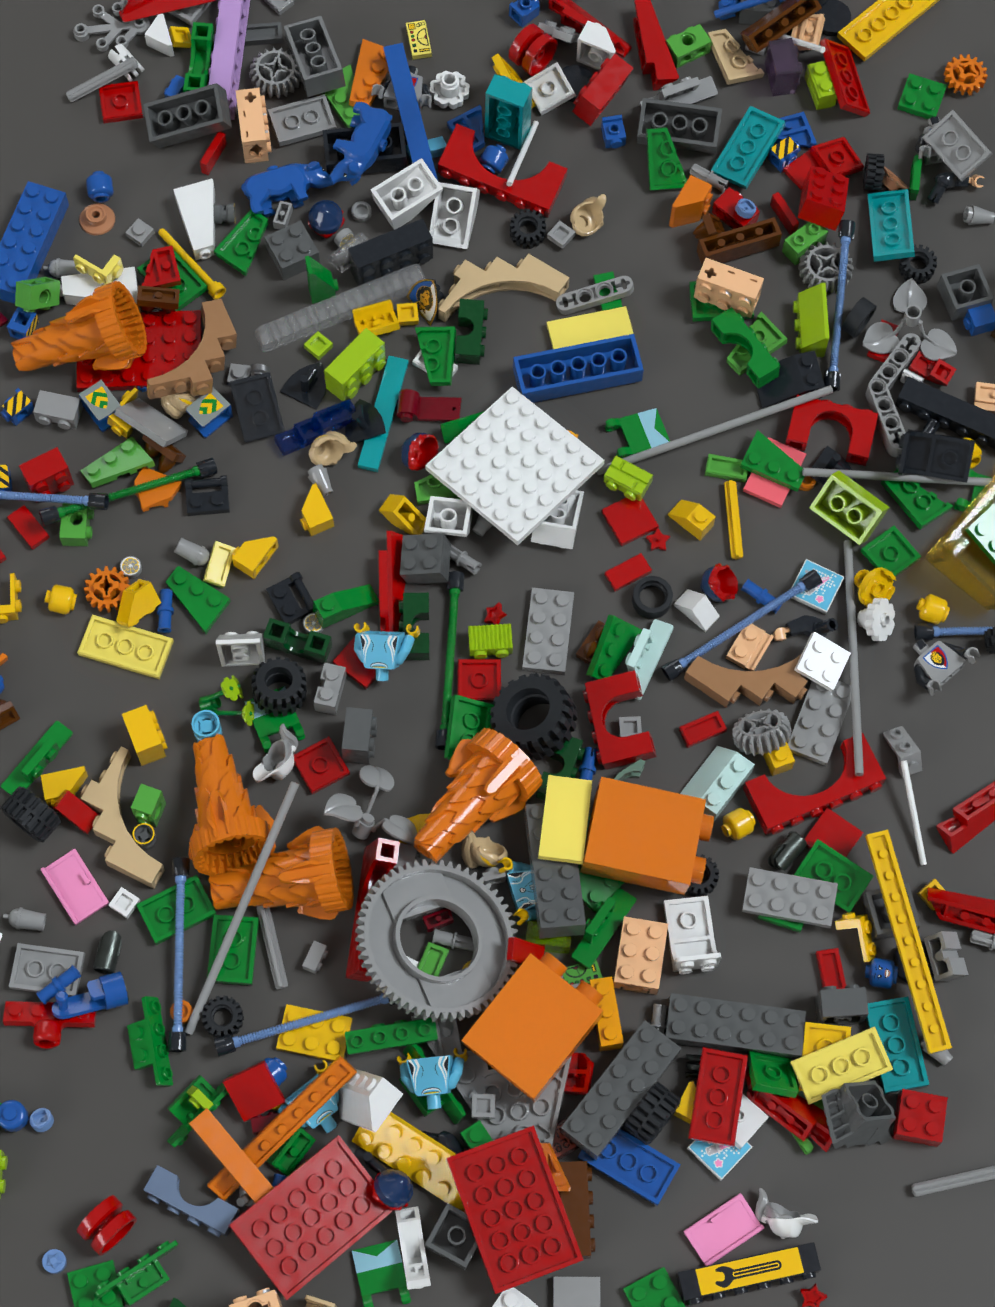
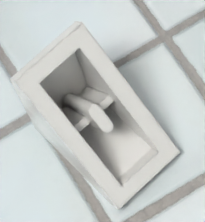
M163 13L158 14L145 33L146 44L172 57L174 56V51Z
M689 589L673 604L705 632L720 617L706 595Z

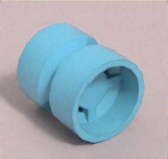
M202 710L192 718L191 725L197 742L204 738L214 737L216 734L222 735L221 724L216 713L210 710Z

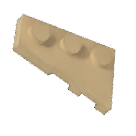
M726 29L708 32L707 35L712 41V52L727 85L763 78V70L761 68L758 69L753 64V59L749 55L746 56L740 49V44Z

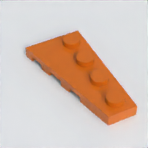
M362 39L349 99L350 106L354 107L356 102H364L371 106L377 96H371L373 85H381L389 75L383 50L384 46Z

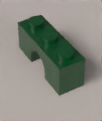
M460 299L458 326L470 328L472 332L466 336L457 335L455 363L480 365V357L485 355V345H481L482 339H486L487 327L483 326V320L487 321L488 308H484V300Z
M403 593V600H399V613H403V620H399V632H405V635H408L406 631L408 624L412 626L410 632H414L413 625L416 622L429 620V593ZM420 633L417 638H414L415 641L412 649L405 660H429V633Z
M272 618L269 619L263 635L264 646L322 664L327 662L332 648L331 636L312 630L310 634H303L292 629L289 623Z
M572 737L569 742L566 741L563 744L564 748L554 751V755L550 758L559 761L563 765V770L557 774L543 772L541 777L543 780L542 786L536 791L537 798L542 800L546 798L548 775L576 777L578 768H575L577 760L582 761L585 749L582 748L583 740Z

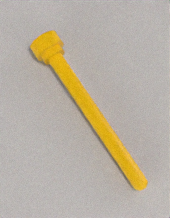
M159 229L158 234L168 245L173 246V250L207 285L209 295L214 300L220 299L225 294L226 288L220 282L213 281L165 229Z

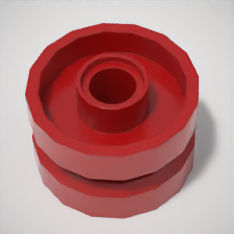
M534 23L529 24L514 39L509 50V59L516 65L522 66V69L529 75L534 76L543 71L552 60L557 50V40L547 33L544 34V30Z
M115 1195L109 1196L98 1204L77 1228V1233L85 1241L93 1239L91 1247L99 1256L104 1255L117 1245L137 1221V1218L129 1210L121 1212L123 1204Z

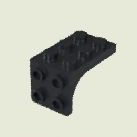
M908 429L900 438L899 448H902V454L897 456L895 469H899V475L906 473L967 483L975 441Z

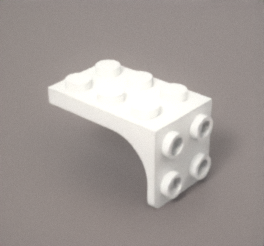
M708 896L664 900L673 972L679 971V974H689L693 972L692 970L701 969L702 972L715 970V967H718L721 960V953H717Z

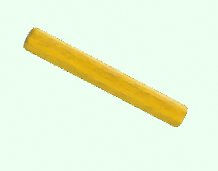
M729 480L724 483L730 553L732 559L738 560L743 558L737 485L735 481Z

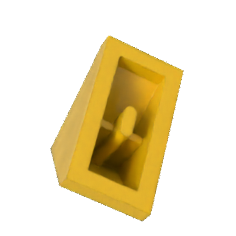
M694 1081L688 1083L681 1097L680 1105L673 1114L689 1124L691 1122L696 1090Z

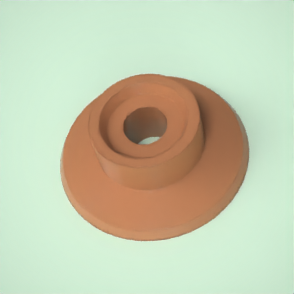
M884 166L886 175L883 177L882 183L891 191L899 190L900 188L910 190L899 177Z
M91 204L81 212L79 223L86 233L90 235H103L113 228L115 214L107 205Z

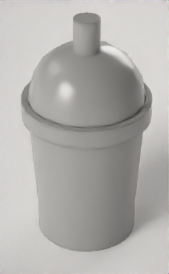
M57 258L52 260L49 266H43V270H49V273L57 279H60L61 276L82 274L75 268L74 260Z
M182 537L180 538L174 553L192 562L195 566H203L209 562L210 555L204 546L197 545Z
M19 907L13 909L10 914H3V918L9 919V924L17 930L44 931L46 913Z

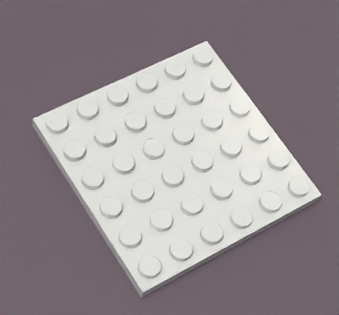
M511 387L427 463L425 468L516 545H519L604 465V459L519 391Z

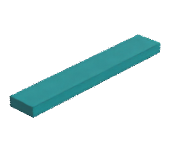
M388 356L374 405L383 418L386 433L364 441L358 468L374 472L379 471L397 407L399 391L402 389L409 360Z

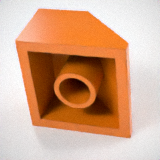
M690 175L672 205L669 226L674 228L700 221L702 216L707 214L711 208L710 202L713 198V194H711L712 185Z

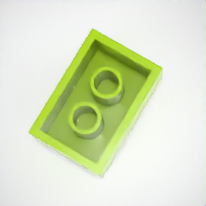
M365 328L324 370L326 389L344 403L349 398L353 399L358 393V389L363 384L369 383L372 375L385 366V342Z
M837 471L831 474L809 508L857 544L861 545L868 540L890 507L844 473Z

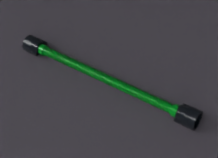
M213 458L196 462L197 466L181 471V473H174L173 475L158 478V480H151L150 482L122 489V491L109 493V502L110 500H118V498L141 493V491L144 492L146 489H154V487L177 482V480L179 481L187 477L190 478L192 475L204 478L217 474L216 463ZM72 504L67 507L58 508L51 506L39 510V515L43 526H47L61 521L60 518L65 517L66 514L68 515L71 512H78L90 507L83 504Z
M459 571L449 572L447 590L450 591L451 600L442 724L440 725V730H436L435 748L438 750H445L451 706L458 597L460 592H463L465 574Z

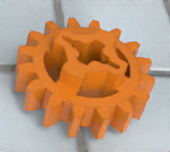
M960 54L958 59L953 57L952 61L947 63L944 71V82H949L948 88H955L954 93H957L959 90L962 96L965 92L972 95L973 90L978 93L980 88L984 87L988 77L986 74L987 68H982L983 61L977 62L978 57L970 59V54L966 58Z
M105 566L104 571L97 568V574L90 573L91 580H85L86 586H88L84 588V592L87 594L85 596L87 602L91 601L92 608L98 605L100 612L103 608H106L107 612L110 613L112 607L119 610L118 605L121 602L123 591L130 586L128 584V577H124L123 571L117 573L116 567H113L111 571H109L108 566ZM108 584H109V586H110L109 589H108L109 591H107V592H108V595H106V592H105V591L107 590Z

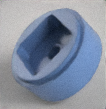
M740 199L735 206V211L739 216L749 219L755 214L756 206L749 199Z
M39 1108L31 1114L29 1122L36 1132H45L52 1127L54 1117L48 1109Z
M57 1249L47 1251L42 1259L44 1269L51 1274L62 1272L67 1264L65 1254Z

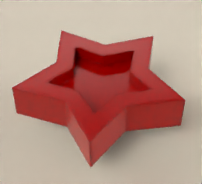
M659 528L654 534L646 536V539L651 543V551L655 549L666 551V542L670 539V536L662 534Z
M500 602L494 607H486L487 616L484 622L486 624L494 623L499 625L500 620L507 616L502 611V604Z
M816 1283L810 1289H800L804 1297L802 1307H819L820 1302L827 1298L826 1294L818 1290Z

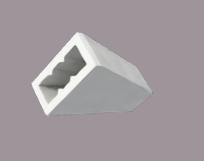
M213 179L173 189L195 260L208 259L214 255L215 188Z
M135 267L123 268L121 276L114 281L124 284L137 304L138 281ZM87 273L61 276L60 297L64 296L66 304L77 305L85 297L93 296L95 288L106 284L97 283Z

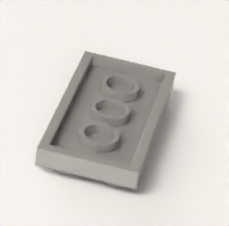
M532 587L522 670L565 675L574 592Z
M838 681L834 690L829 691L819 684L811 682L790 741L788 742L792 753L822 765H827L851 702V685Z
M750 867L742 912L831 928L838 883Z

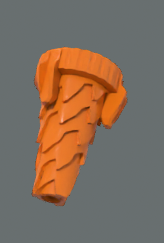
M119 281L95 288L93 296L90 295L82 299L71 311L65 313L66 316L49 321L50 325L36 329L32 332V335L11 342L15 365L19 371H32L50 365L57 367L69 362L96 359L92 365L94 370H123L130 368L133 360L141 357L147 349V336L139 308L129 290Z
M483 728L472 739H462L456 747L448 769L445 772L449 778H456L446 787L448 791L432 808L431 814L425 820L426 824L414 838V848L425 857L432 858L437 863L455 843L461 842L472 831L475 833L488 819L495 823L521 811L525 807L526 801L542 786L543 780L537 767L516 744L493 729Z
M216 734L214 737L204 738L198 743L194 742L193 744L197 784L194 791L198 809H195L197 824H195L190 838L188 855L193 862L194 868L199 873L208 876L231 872V868L250 865L255 860H258L274 823L273 818L263 806L257 805L256 808L255 805L251 806L248 789L243 788L241 775L236 772L233 755H229L224 736ZM275 843L270 854L274 853L276 849Z
M315 826L287 843L289 850L270 854L271 857L268 858L248 906H263V908L286 905V908L298 907V914L326 920L335 919L340 911L350 910L354 900L353 876L348 850L340 830L336 827L323 829L320 826ZM257 860L250 865L231 868V872L209 876L208 881L210 883L213 906L216 910L238 907Z

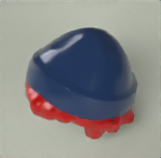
M319 201L310 209L308 225L319 236L324 238L331 237L343 226L345 222L344 212L333 201Z
M421 432L408 437L401 447L403 464L414 471L425 468V465L438 453L439 446L436 437Z
M718 563L704 572L700 588L712 600L724 602L728 599H735V595L738 593V580L728 565L723 566L721 563Z
M384 1170L375 1177L372 1197L382 1205H386L390 1210L400 1211L402 1207L408 1206V1202L413 1196L411 1179L400 1170Z

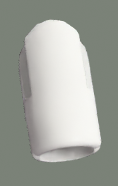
M122 44L115 46L119 55L113 49L108 54V58L115 66L134 57ZM138 62V69L143 72L145 69ZM135 69L130 71L135 77L139 75ZM128 73L124 75L129 82L133 81Z

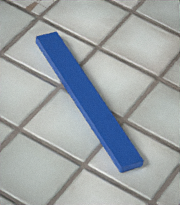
M403 43L385 46L383 50L412 164L422 158L437 179Z

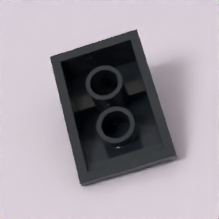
M815 351L795 354L780 360L779 377L759 389L756 387L761 407L764 409L795 398L797 395H803L825 387Z

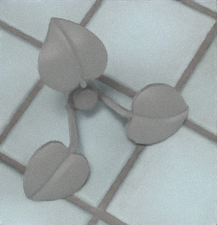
M913 278L904 282L893 297L895 310L899 313H904V317L897 329L893 331L892 327L884 322L874 323L866 331L862 342L863 346L871 352L888 354L898 345L899 339L896 334L903 325L906 324L909 327L919 325L921 335L925 339L922 341L920 349L927 359L938 361L939 358L944 360L957 354L954 341L945 331L931 329L928 336L925 334L923 321L920 318L922 311L926 308L927 297Z
M367 765L362 767L359 772V777L363 783L370 787H375L364 814L361 807L356 805L355 799L346 794H335L326 803L324 815L355 822L352 833L358 839H367L371 831L375 833L377 828L382 825V829L390 836L414 845L417 830L409 819L399 815H392L389 819L383 818L375 825L374 817L369 814L379 789L389 792L394 787L392 775L383 768Z

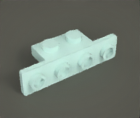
M657 619L653 620L649 630L643 628L641 634L636 636L634 641L635 647L632 653L627 655L625 661L628 672L636 671L642 694H644L674 629L673 625Z

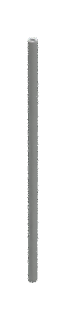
M829 385L622 459L633 464L833 393V389ZM612 462L603 465L597 471V475L606 473Z
M820 468L802 469V476L830 477L831 474L841 471L850 479L995 487V478L968 477V482L964 483L907 473L899 475L892 472Z
M845 540L844 562L849 652L851 653L849 664L855 775L863 776L852 541Z
M291 781L185 1028L184 1032L190 1035L194 1033L300 785L296 782Z

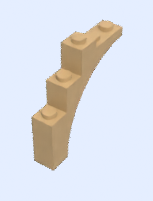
M529 253L525 259H521L516 267L496 257L493 262L490 261L487 264L485 271L465 259L461 265L456 266L453 272L454 284L448 292L449 295L446 299H442L439 302L438 319L446 322L459 309L460 299H475L497 291H528L556 301L569 288V277Z
M121 746L118 752L115 751L111 756L109 768L101 773L100 783L91 780L89 785L83 787L80 794L81 801L91 809L101 813V815L96 816L92 824L95 835L114 844L108 847L104 856L107 866L154 889L165 869L162 863L150 857L135 843L124 824L120 806V792L124 772L131 755L128 749Z

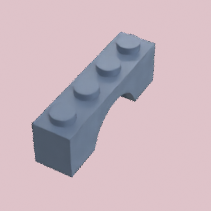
M157 1165L144 1188V1192L148 1194L147 1199L158 1205L160 1201L167 1204V1210L178 1216L180 1212L189 1216L187 1220L196 1226H200L201 1223L209 1227L207 1231L217 1237H220L221 1234L227 1237L231 1230L228 1225L238 1217L240 1210L220 1198L205 1206H194L185 1202L179 1191V1177Z

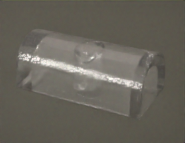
M359 232L330 254L328 260L343 273L349 268L348 248L369 239Z

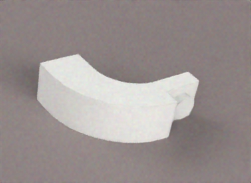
M416 1206L401 1209L400 1211L395 1210L407 1289H421L431 1286L419 1208Z

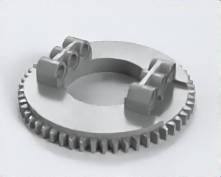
M425 859L421 861L420 865L417 860L411 865L407 862L403 868L399 865L395 871L392 869L387 875L384 874L381 880H378L375 886L370 889L364 898L366 901H363L360 906L363 909H360L358 912L360 917L357 919L356 924L359 926L355 929V932L359 935L355 938V941L360 943L356 950L361 951L358 959L364 961L361 967L367 969L365 975L371 976L372 980L370 983L378 986L376 991H382L384 993L383 998L388 997L391 1005L396 1003L398 1010L401 1008L406 1009V1014L413 1012L415 1018L422 1015L423 1020L431 1017L432 1022H435L440 1017L441 1022H445L447 1018H449L450 1022H453L456 1016L461 1021L465 1015L467 1018H470L474 1013L478 1015L482 1010L485 1011L514 975L515 972L512 970L518 965L507 960L508 938L514 937L518 932V929L511 928L516 923L513 920H509L513 915L512 912H505L508 904L501 905V901L504 898L503 896L496 898L498 890L490 891L492 884L484 885V877L477 880V872L469 875L468 867L461 871V864L453 868L451 861L445 866L444 861L440 860L436 865L433 859H431L429 864ZM442 908H447L456 913L468 926L472 935L474 950L468 968L438 977L421 971L407 958L400 941V928L405 919L407 921L425 913L429 914Z

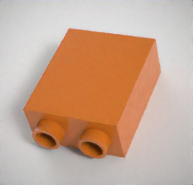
M601 777L596 788L585 843L583 865L581 864L580 873L684 895L691 883L701 884L704 876L706 858L696 856L699 840L709 842L714 823V816L704 814L706 799Z
M548 952L540 960L531 953L461 1040L464 1046L534 1102H536L603 1016V1010L597 1005L604 997L583 980L575 989L561 978L566 972L567 967Z

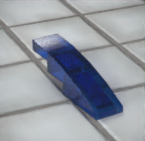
M348 399L314 412L313 417L294 424L293 429L275 435L274 441L283 456L312 444L317 437L326 434L328 431H337L354 421L352 414L355 412V406Z

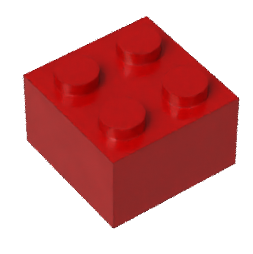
M58 447L19 465L25 483L31 493L56 494L67 491L74 485L70 470Z
M902 1089L897 1097L896 1119L894 1120L892 1139L938 1147L943 1140L948 1097Z

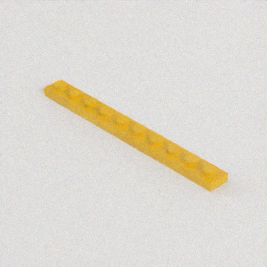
M887 829L867 834L865 838L928 1054L951 1049L952 1046L889 831Z

